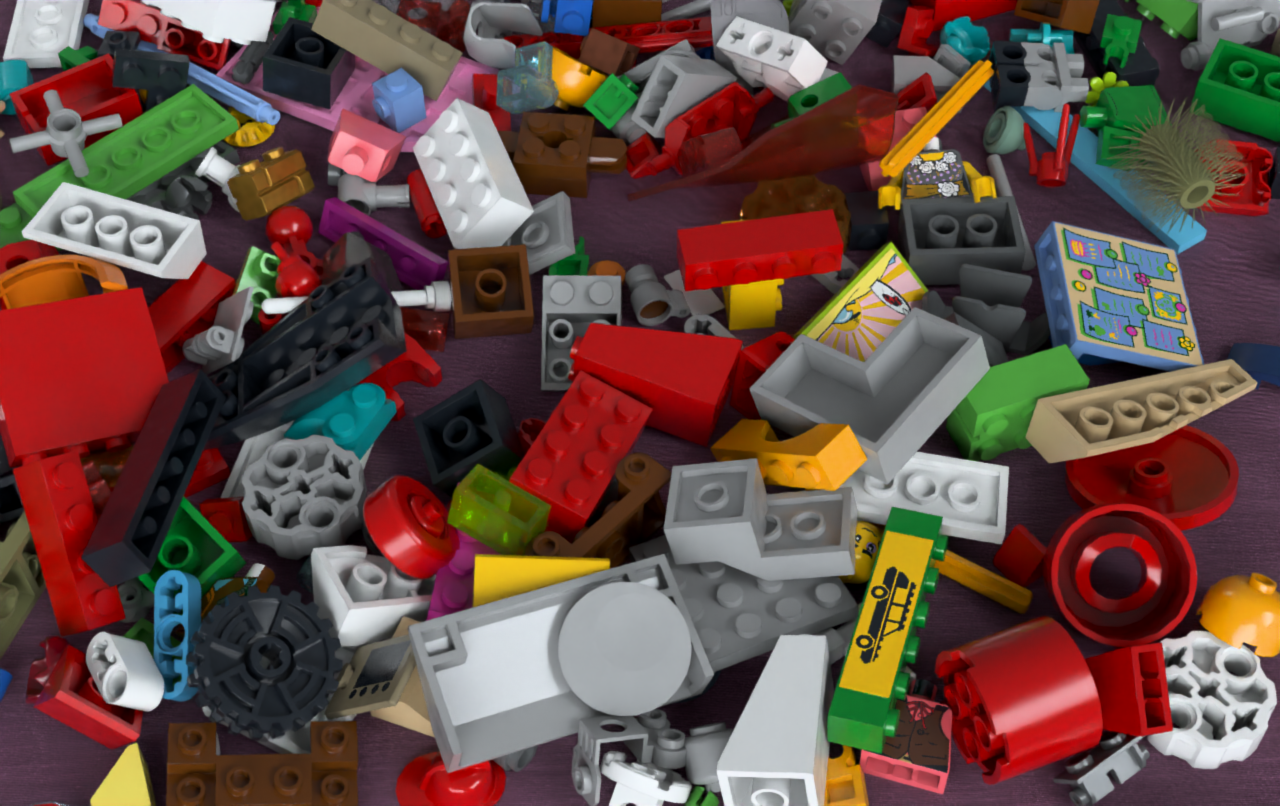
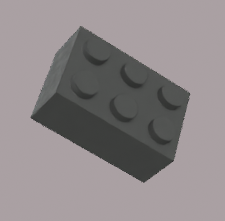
M1001 196L995 199L992 197H981L978 203H974V197L901 199L897 227L900 253L924 285L960 284L959 269L962 264L1021 274L1026 251L1014 196Z

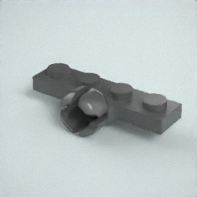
M219 141L126 200L197 220L199 219L198 215L193 211L195 210L201 215H205L211 207L213 198L212 193L207 190L209 185L206 184L210 179L203 175L201 177L195 175L197 169L212 147L217 150V155L233 165L240 162L237 150L223 141Z

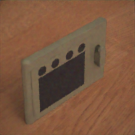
M409 634L357 647L350 663H346L336 679L339 682L337 691L334 692L323 715L328 719H335L396 706L416 666Z

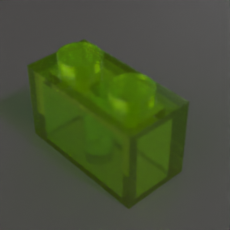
M477 464L454 489L447 523L502 555L524 556L526 546L531 539L544 532L551 505Z

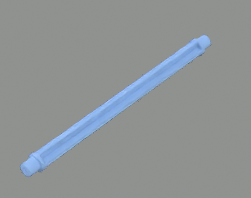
M87 14L84 17L83 24L93 34L104 39L107 31H115L98 25L99 15ZM140 40L137 48L138 51L168 53L157 49V45L144 40ZM192 62L189 63L187 84H195L204 93L228 106L235 107L236 110L258 122H266L270 125L278 123L280 112L272 108L270 103Z

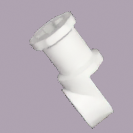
M212 147L195 175L198 177L203 175L222 187V192L228 195L230 205L239 212L236 205L237 199L233 198L227 182L229 181L228 179L239 174L237 167L240 165L234 166L217 155V150Z

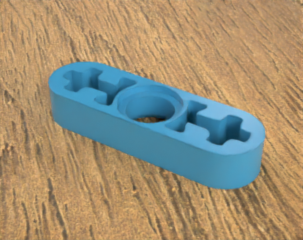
M178 570L165 572L158 579L155 586L154 661L164 680L162 698L184 702L191 699L198 691V688L188 686L187 677L194 673V667L186 665V655L193 651L194 645L190 643L194 632L198 631L201 625V585L195 576ZM182 585V593L176 594L174 598V591L180 589ZM181 610H183L182 616L178 614H172L173 612L180 613ZM182 624L185 636L182 643L174 648L170 642V635L176 625ZM172 656L183 657L182 660L174 659L172 661ZM181 674V682H177L173 686V678H177Z

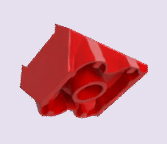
M1229 140L1228 144L1230 145L1224 148V153L1229 151L1227 154L1232 151L1237 153L1232 155L1231 157L1233 158L1226 163L1232 161L1231 165L1234 162L1237 165L1229 167L1227 169L1229 171L1223 174H1229L1236 170L1231 174L1237 176L1218 180L1215 183L1232 179L1222 184L1244 185L1216 189V192L1236 195L1220 196L1213 194L1211 198L1220 202L1215 201L1216 203H1214L1210 199L1207 202L1216 213L1245 216L1269 214L1271 189L1268 186V173L1273 165L1272 154L1267 149L1259 147L1257 143ZM1206 203L1203 204L1207 212H1213Z

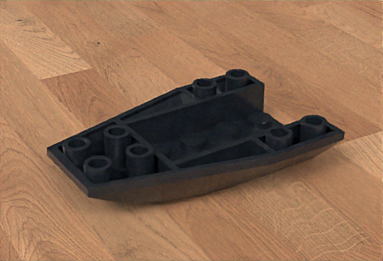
M370 257L360 264L354 263L347 267L341 276L330 284L321 285L314 289L305 301L245 349L237 360L226 365L210 378L225 395L226 399L204 450L240 442L285 425L324 405L407 351L401 309Z

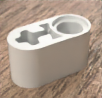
M100 632L93 637L87 648L86 664L103 700L108 704L145 712L155 709L163 697L164 680L146 644L142 641L106 632Z

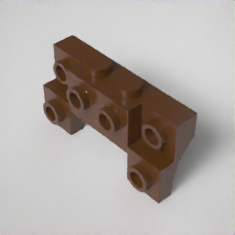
M311 721L310 754L216 755L215 722L169 723L166 806H358L357 721Z

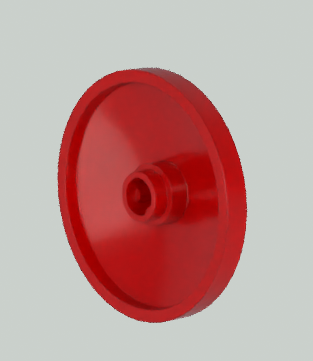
M1185 425L1152 443L1086 458L1066 461L1065 482L1070 496L1082 509L1104 503L1139 505L1162 514L1174 523L1180 531L1205 525L1220 517L1230 508L1237 495L1239 468L1235 457L1222 442L1206 432Z

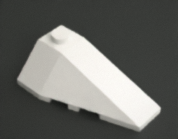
M345 545L313 548L311 565L314 603L320 607L316 615L321 620L330 619L334 626L328 632L331 638H339L341 647L372 644L393 637L403 616L420 622L426 621L436 575L428 579L411 577L396 568L386 557L367 554V548L362 546Z

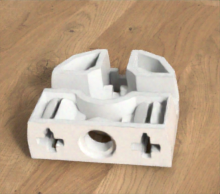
M738 16L728 26L716 45L733 61L736 72L752 87L769 88L774 95L785 101L791 95L839 73L825 68L828 61L806 39Z

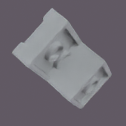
M757 458L672 467L664 532L676 565L719 561L766 581L855 575V540L858 510L852 487L838 488L836 491L810 490L767 494Z

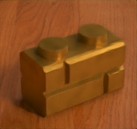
M278 147L263 153L264 161L261 163L258 159H255L237 167L239 174L228 179L227 184L233 198L237 199L236 205L242 219L247 221L267 216L277 208L287 205L314 190L315 185L309 171L305 170L306 163L301 151L294 149L284 152L283 147Z

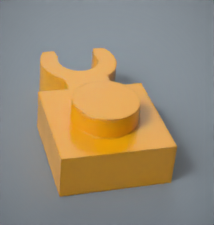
M842 745L844 750L840 757L835 759L830 758V755L828 757L824 806H869L865 776L860 764L855 765L856 755L853 748Z

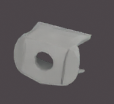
M473 1L463 36L469 56L479 63L492 68L516 71L526 79H529L532 73L522 66L516 46L505 39H495L497 33L503 29L542 36L543 31L529 6L521 3Z

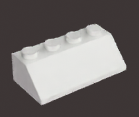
M62 182L22 231L24 238L160 278L189 279L207 254L200 220L66 182Z

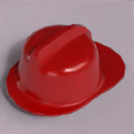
M440 751L416 757L407 764L397 778L395 792L400 806H494L505 791L506 775L504 769L493 760L447 773Z

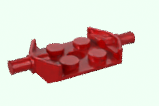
M733 82L680 115L665 127V145L662 147V154L646 163L648 171L651 175L656 176L671 166L682 177L689 180L690 176L685 173L687 166L700 161L703 156L717 147L725 145L731 138L736 139L742 145L745 144L759 109L774 101L772 91L769 88H764L756 95L751 96L745 88L737 82Z

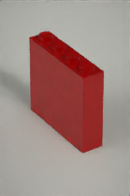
M142 287L0 311V432L10 468L73 451H78L80 459L89 456L90 451L106 448L107 452H117L129 448L131 442L137 441L162 386L169 383Z

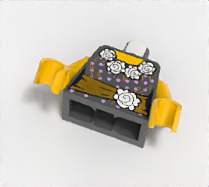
M934 137L898 176L891 177L887 185L878 189V209L889 205L895 206V210H900L901 199L974 197V203H978L981 197L990 196L993 199L997 198L993 177L982 176L970 162L962 161L958 150H942L941 140Z

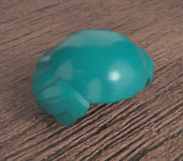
M968 16L947 22L940 32V45L949 44L968 60L971 65H974L978 60H982L988 54L991 44L989 43L990 37L987 36L988 32L984 26L973 25L970 22L971 18Z

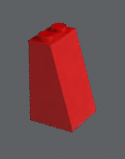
M590 323L584 337L578 335L573 343L570 359H573L574 362L571 366L568 380L574 381L581 370L652 408L653 410L646 425L707 447L734 385L743 341L728 337Z

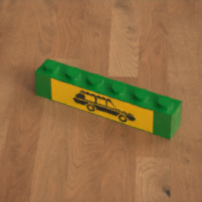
M891 507L828 712L827 741L882 754L886 737L895 738L900 710L894 708L897 699H906L910 683V673L905 672L907 662L916 663L920 646V637L915 636L917 627L923 629L926 627L930 602H926L925 598L927 593L935 594L939 578V568H934L936 560L944 561L949 536L942 535L943 517Z

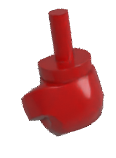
M279 242L271 245L272 250L281 261L277 267L279 275L275 284L276 291L281 298L309 296L314 289L321 286V279L311 265L303 261L299 255L289 257Z

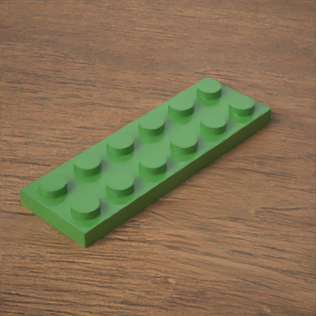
M192 84L125 124L122 128L115 130L82 150L89 168V173L85 177H76L69 159L12 193L16 203L32 218H34L62 182L127 199L239 130L237 119L195 84Z

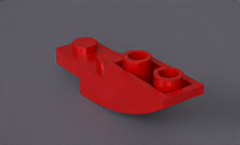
M140 0L102 1L98 25L115 31L139 32L141 40L157 45L159 50L171 54L188 55L189 60L217 70H221L225 66L231 43L230 39L224 38L223 43L206 40L202 37L203 33L201 31L182 26V20L165 16L160 13L161 8L146 5L140 2Z

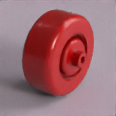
M396 475L389 478L366 497L363 505V517L367 530L381 553L403 573L417 579L431 578L437 574L438 569L450 563L456 554V550H460V540L451 515L435 494L419 481L408 476Z

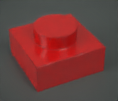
M244 496L206 499L199 504L201 514L229 543L247 541L252 537L241 504Z

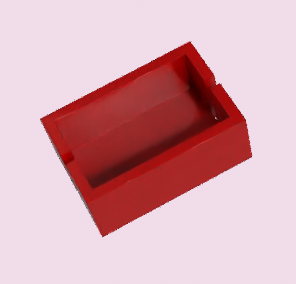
M109 53L9 94L20 124L26 134L46 130L47 118L50 112L43 95L48 90H56L63 107L76 111L80 115L82 122L119 113L122 126L142 115L143 111L135 89L112 87L111 77L114 60ZM117 129L88 135L85 140V148ZM51 145L36 148L47 166L67 159L56 155L52 151Z

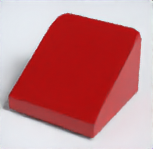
M647 132L627 147L626 168L633 179L651 175L646 163L662 154L661 146Z
M1019 523L1014 527L996 553L993 564L1009 581L1025 588L1043 575V563L1047 548Z

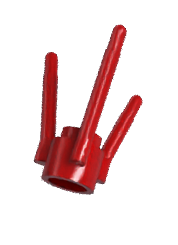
M1065 103L1062 108L1056 152L1043 153L1042 159L1037 161L1029 124L1024 122V141L1030 163L1029 176H1037V184L1039 186L1062 187L1066 185V180H1068V168L1080 121V114H1074L1066 142L1070 105L1068 103Z

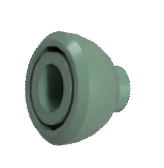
M1004 106L998 109L989 119L983 134V144L986 152L1004 155L1012 153L1016 149L1020 151L1026 149L1024 141L1025 121L1014 108Z

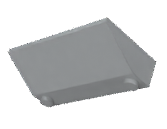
M665 554L408 626L432 731L447 773L578 733L579 719L610 715L590 707L572 691L563 676L558 656L559 635L567 614L584 595L605 584L636 582L650 586L667 596L680 610L687 623L692 646L688 672L679 689L661 706L703 693L714 673Z

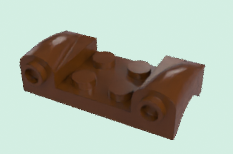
M636 452L626 456L619 462L615 470L619 485L618 500H614L606 507L601 518L590 528L588 526L582 528L575 535L572 543H569L554 531L540 533L527 544L524 556L609 558L610 569L620 566L630 557V547L648 541L664 526L666 508L662 503L659 490L671 481L672 473L643 452Z

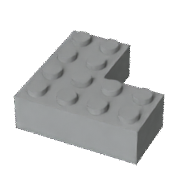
M914 307L865 362H861L800 334L749 390L761 419L767 420L770 425L794 437L809 431L820 423L849 424L867 457V460L858 470L889 484L988 372L990 366L981 335Z

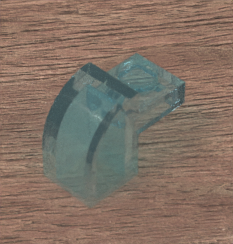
M544 41L515 49V67L498 71L497 106L511 114H521L523 112L548 108L555 103L559 89L556 82L552 80L553 46Z

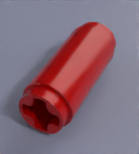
M418 169L411 172L407 177V184H409V195L420 226L428 237L440 238L447 234V230L422 170Z

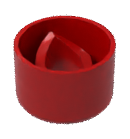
M1104 503L1087 507L1075 513L1057 529L1045 553L1043 578L1051 604L1070 626L1097 642L1116 647L1145 645L1162 638L1183 620L1195 596L1197 566L1187 539L1168 518L1152 509L1139 505ZM1114 547H1125L1131 550L1138 558L1141 567V580L1137 588L1128 596L1120 599H1108L1097 594L1091 586L1089 578L1091 566L1095 558L1106 549Z

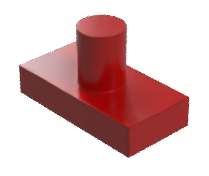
M473 74V105L490 114L498 131H511L508 75Z

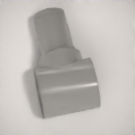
M348 173L342 175L338 180L337 198L368 216L370 211H377V208H410L409 184L376 185V182H370L362 177Z

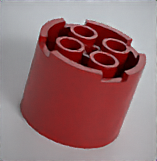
M1041 616L938 654L935 663V673L939 678L944 676L945 700L940 701V704L947 705L952 709L951 735L966 763L976 762L984 771L982 773L984 783L989 785L1000 783L1093 748L1099 743L1102 736L1103 720L1100 700L1093 677L1072 637L1051 617Z

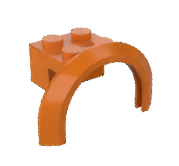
M55 255L23 263L0 275V298L3 297L7 309L89 296L82 273L96 278L101 284L103 293L127 290L128 286L121 269L112 263L81 255Z

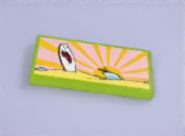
M889 242L884 244L793 338L796 340L800 334H803L861 362L866 361L914 307L922 310L923 295L928 289L894 244Z

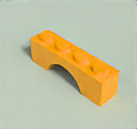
M741 419L710 448L718 462L757 458L762 478L766 485L836 491L867 460L849 424L820 423L799 436L779 441L767 420Z

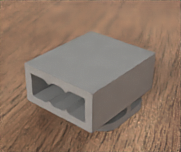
M669 50L658 59L631 119L655 138H665V127L674 119L733 82H736L738 78L714 60L701 59L691 51Z

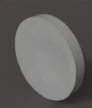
M613 582L588 592L571 608L560 631L558 656L567 684L584 703L606 714L634 716L654 710L675 694L688 672L692 646L687 623L680 610L667 596L641 583Z

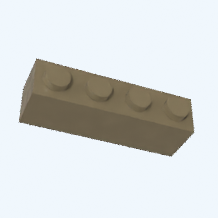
M323 0L311 29L387 74L402 67L422 85L423 94L435 101L438 100L448 84L463 54L447 42L436 38L372 0Z

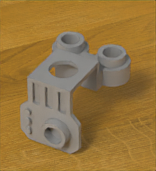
M658 709L639 714L637 718H634V716L608 715L579 719L578 742L573 748L571 771L577 793L582 795L590 806H596L599 803L601 788L599 755L601 743L624 741L625 745L641 763L652 762L662 768L677 769L686 765L687 749L684 747L685 734L679 730L670 729V722L666 719V713ZM617 724L625 727V731L609 732L603 730L601 726Z

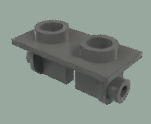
M1114 731L1105 733L1101 736L1098 747L1091 752L1080 753L1069 759L1065 763L1066 770L1053 778L1054 783L1070 784L1073 790L1069 793V796L1076 806H1093L1115 789L1107 775L1108 772L1112 774L1117 784H1122L1146 767V760L1150 757L1149 752L1144 745L1137 743L1145 736H1133Z

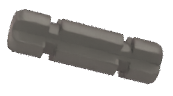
M271 31L268 32L266 42L251 41V44L246 47L239 58L240 61L232 69V78L235 82H241L245 85L251 81L254 76L253 73L258 70L263 62V55L273 42L274 35Z

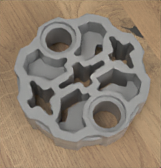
M311 435L299 440L285 438L269 445L260 459L247 466L241 479L244 491V500L241 504L249 529L258 543L269 545L275 549L278 556L299 560L306 555H311L313 548L345 546L346 540L355 531L362 529L364 519L363 505L367 491L362 464L353 451L344 450L337 446L333 438L320 435Z

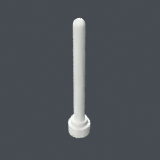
M434 281L431 283V286H424V290L391 292L399 307L425 305L426 309H433V312H448L451 310V291L448 281ZM309 296L268 298L262 302L261 307L266 314L290 313Z

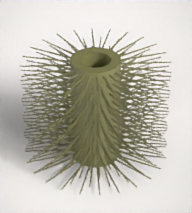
M1182 106L1176 117L1177 121H1174L1172 126L1170 125L1172 120L1169 122L1171 108L1164 124H1161L1160 108L1159 125L1157 122L1156 126H1154L1149 110L1153 126L1149 123L1151 129H1148L1144 125L1146 133L1136 131L1143 135L1141 136L1142 138L1118 137L1138 140L1140 143L1111 147L1133 148L1124 153L1141 149L1130 153L1132 154L1130 156H1118L1125 159L1132 158L1126 161L1129 162L1128 164L1123 165L1125 170L1128 168L1130 170L1121 178L1126 179V181L1132 178L1131 181L1133 182L1131 184L1133 185L1131 187L1138 189L1137 192H1139L1135 195L1137 198L1134 199L1137 200L1136 202L1147 199L1143 202L1147 205L1145 207L1147 208L1146 210L1150 209L1149 211L1155 208L1152 216H1156L1159 212L1163 211L1162 213L1164 214L1160 218L1163 220L1167 214L1169 216L1175 209V213L1161 228L1172 217L1173 223L1175 214H1178L1182 207L1184 209L1180 215L1185 210L1182 226L1189 209H1193V228L1196 207H1200L1203 216L1201 205L1203 206L1204 203L1208 205L1207 201L1209 199L1220 202L1211 198L1213 194L1236 195L1216 192V189L1244 185L1222 184L1232 179L1215 183L1218 180L1229 178L1226 177L1229 175L1237 176L1231 174L1236 170L1229 174H1223L1227 171L1221 169L1224 166L1230 165L1229 167L1237 165L1235 164L1236 162L1231 165L1232 161L1226 163L1231 159L1232 155L1230 154L1233 151L1227 154L1229 151L1224 153L1225 147L1222 148L1220 146V141L1216 142L1217 140L1215 139L1220 136L1219 132L1221 129L1215 135L1208 132L1212 129L1210 125L1213 119H1209L1203 126L1199 121L1201 117L1190 122L1192 120L1190 118L1193 115L1191 111L1186 119L1184 117L1178 124L1179 119L1190 107L1180 116L1183 109Z

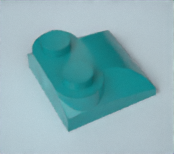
M361 383L352 386L324 405L297 418L285 432L284 439L299 440L311 435L333 438L337 446L344 450L353 451L360 461L397 412L395 401L386 398L385 392L380 386L373 383Z

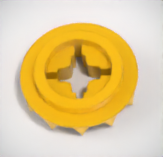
M229 107L228 112L237 119L239 130L223 140L230 145L238 147L254 146L267 140L274 132L275 125L258 122L235 108Z

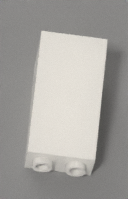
M810 634L780 635L717 764V775L724 806H824L830 742L827 741L828 712L834 696L826 636Z

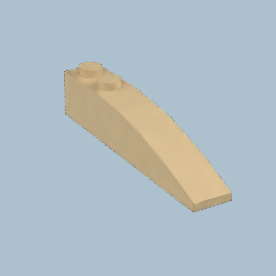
M1229 359L1040 398L1037 401L1025 438L1049 464L1148 444L1254 390L1258 382L1234 360Z

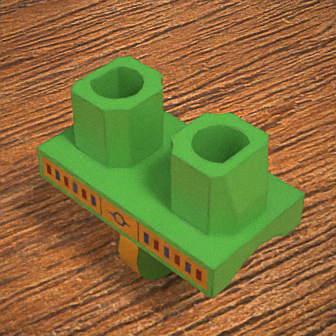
M251 246L248 248L233 295L249 286L253 287L250 301L254 303L250 319L260 324L258 313L262 309V302L265 299L275 298L276 296L275 284L279 275L277 267L281 261L277 256Z

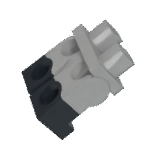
M993 41L989 61L992 63L991 68L994 70V74L989 79L990 88H992L991 95L994 113L1004 106H1034L1038 110L1054 109V112H1062L1065 103L1086 101L1089 83L1088 78H1081L1084 70L1083 54H1066L1064 43L1054 42L1051 47L1043 43Z

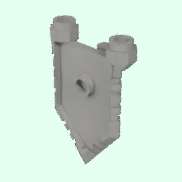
M1186 0L1198 3V41L1189 43L1181 51V62L1187 69L1190 68L1195 71L1204 69L1220 38L1247 47L1260 45L1267 35L1275 32L1279 26L1280 0Z

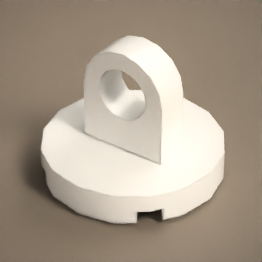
M609 751L604 754L599 767L600 771L611 780L617 782L609 806H626L628 803H633L636 806H662L664 800L673 803H685L687 801L692 785L690 781H685L679 773L671 769L659 767L652 762L641 763L638 759L636 763L625 762L627 755L623 752Z

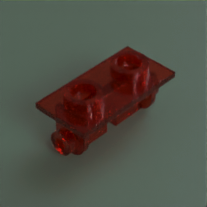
M400 307L404 333L415 339L424 350L444 352L450 314Z

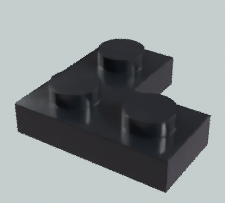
M115 48L111 77L112 87L147 90L144 107L145 113L186 89L190 63L188 55Z

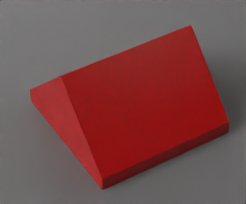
M68 645L33 707L111 750L135 742L141 733L143 711L106 703L87 667L86 654Z

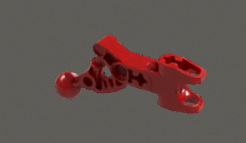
M287 205L274 210L266 222V236L272 244L279 242L289 257L299 255L303 261L311 265L320 276L321 285H328L336 280L329 265L324 260L316 258L313 253L307 250L306 245L311 240L313 223L307 213L301 208ZM261 309L258 313V319L262 335L289 313L266 314ZM406 333L404 335L407 351L355 384L373 383L380 386L384 390L386 398L395 401L397 412L392 417V421H400L406 415L404 411L405 402L393 389L394 386L401 382L414 381L426 387H436L442 381L441 367L415 339Z

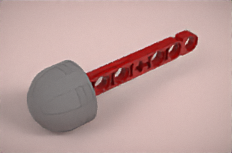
M711 0V17L595 27L594 29L640 48L639 53L665 51L685 39L688 40L693 48L714 46L716 62L728 70L735 69L733 61L716 45L736 16L789 33V20L785 7L780 0ZM553 31L543 32L542 36L522 34L506 36L501 39L514 44L521 63L526 64L530 61L542 62L549 45L568 53L569 56L575 59H579L581 55L580 46L585 36L555 33Z

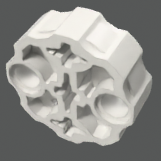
M1191 631L1187 636L1178 639L1165 638L1160 643H1162L1171 718L1172 723L1177 724L1180 729L1173 727V731L1147 735V740L1162 754L1174 755L1186 760L1193 768L1217 769L1224 762L1245 760L1257 749L1268 728L1267 722L1277 704L1275 684L1265 676L1260 667V658L1254 655V652L1242 644L1240 649L1235 648L1208 631ZM1228 671L1233 672L1238 676H1234L1230 674Z

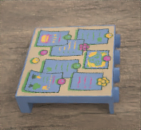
M1055 221L1050 223L1034 245L1053 348L1066 344L1076 360L1085 353L1170 372L1204 365L1175 249Z

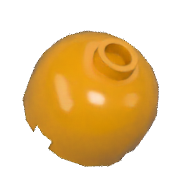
M550 45L539 68L541 85L551 95L549 102L566 111L570 105L584 108L585 102L608 78V75L602 71L584 64L569 56L568 53Z
M1252 573L1250 577L1245 575L1228 576L1210 587L1196 611V615L1203 614L1199 622L1215 637L1238 649L1241 648L1243 642L1257 646L1254 655L1274 657L1280 653V592L1276 590L1277 584L1275 581L1265 575Z

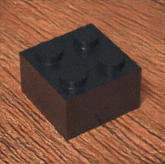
M289 17L262 57L263 91L331 109L355 70V55L312 31L313 23Z
M481 379L413 419L432 483L453 499L458 482L485 488L515 471L525 456L506 399Z

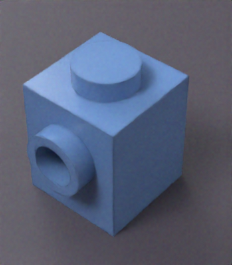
M402 67L372 83L375 98L372 101L374 110L395 132L400 133L427 118L423 87Z

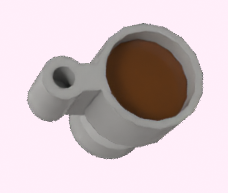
M640 264L632 267L626 273L625 281L631 292L630 302L639 323L646 326H654L663 323L670 316L684 318L689 315L690 308L683 292L680 290H666L665 286L658 282L654 269L650 265Z

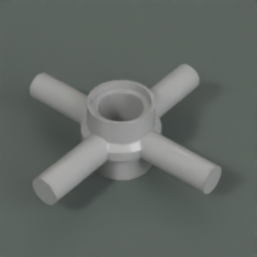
M48 90L43 95L50 112L47 118L46 130L10 138L9 144L12 153L51 145L52 151L56 155L69 159L76 177H85L89 173V168L82 154V150L85 148L86 137L122 128L120 115L117 113L82 122L80 115L76 111L63 107L56 90Z

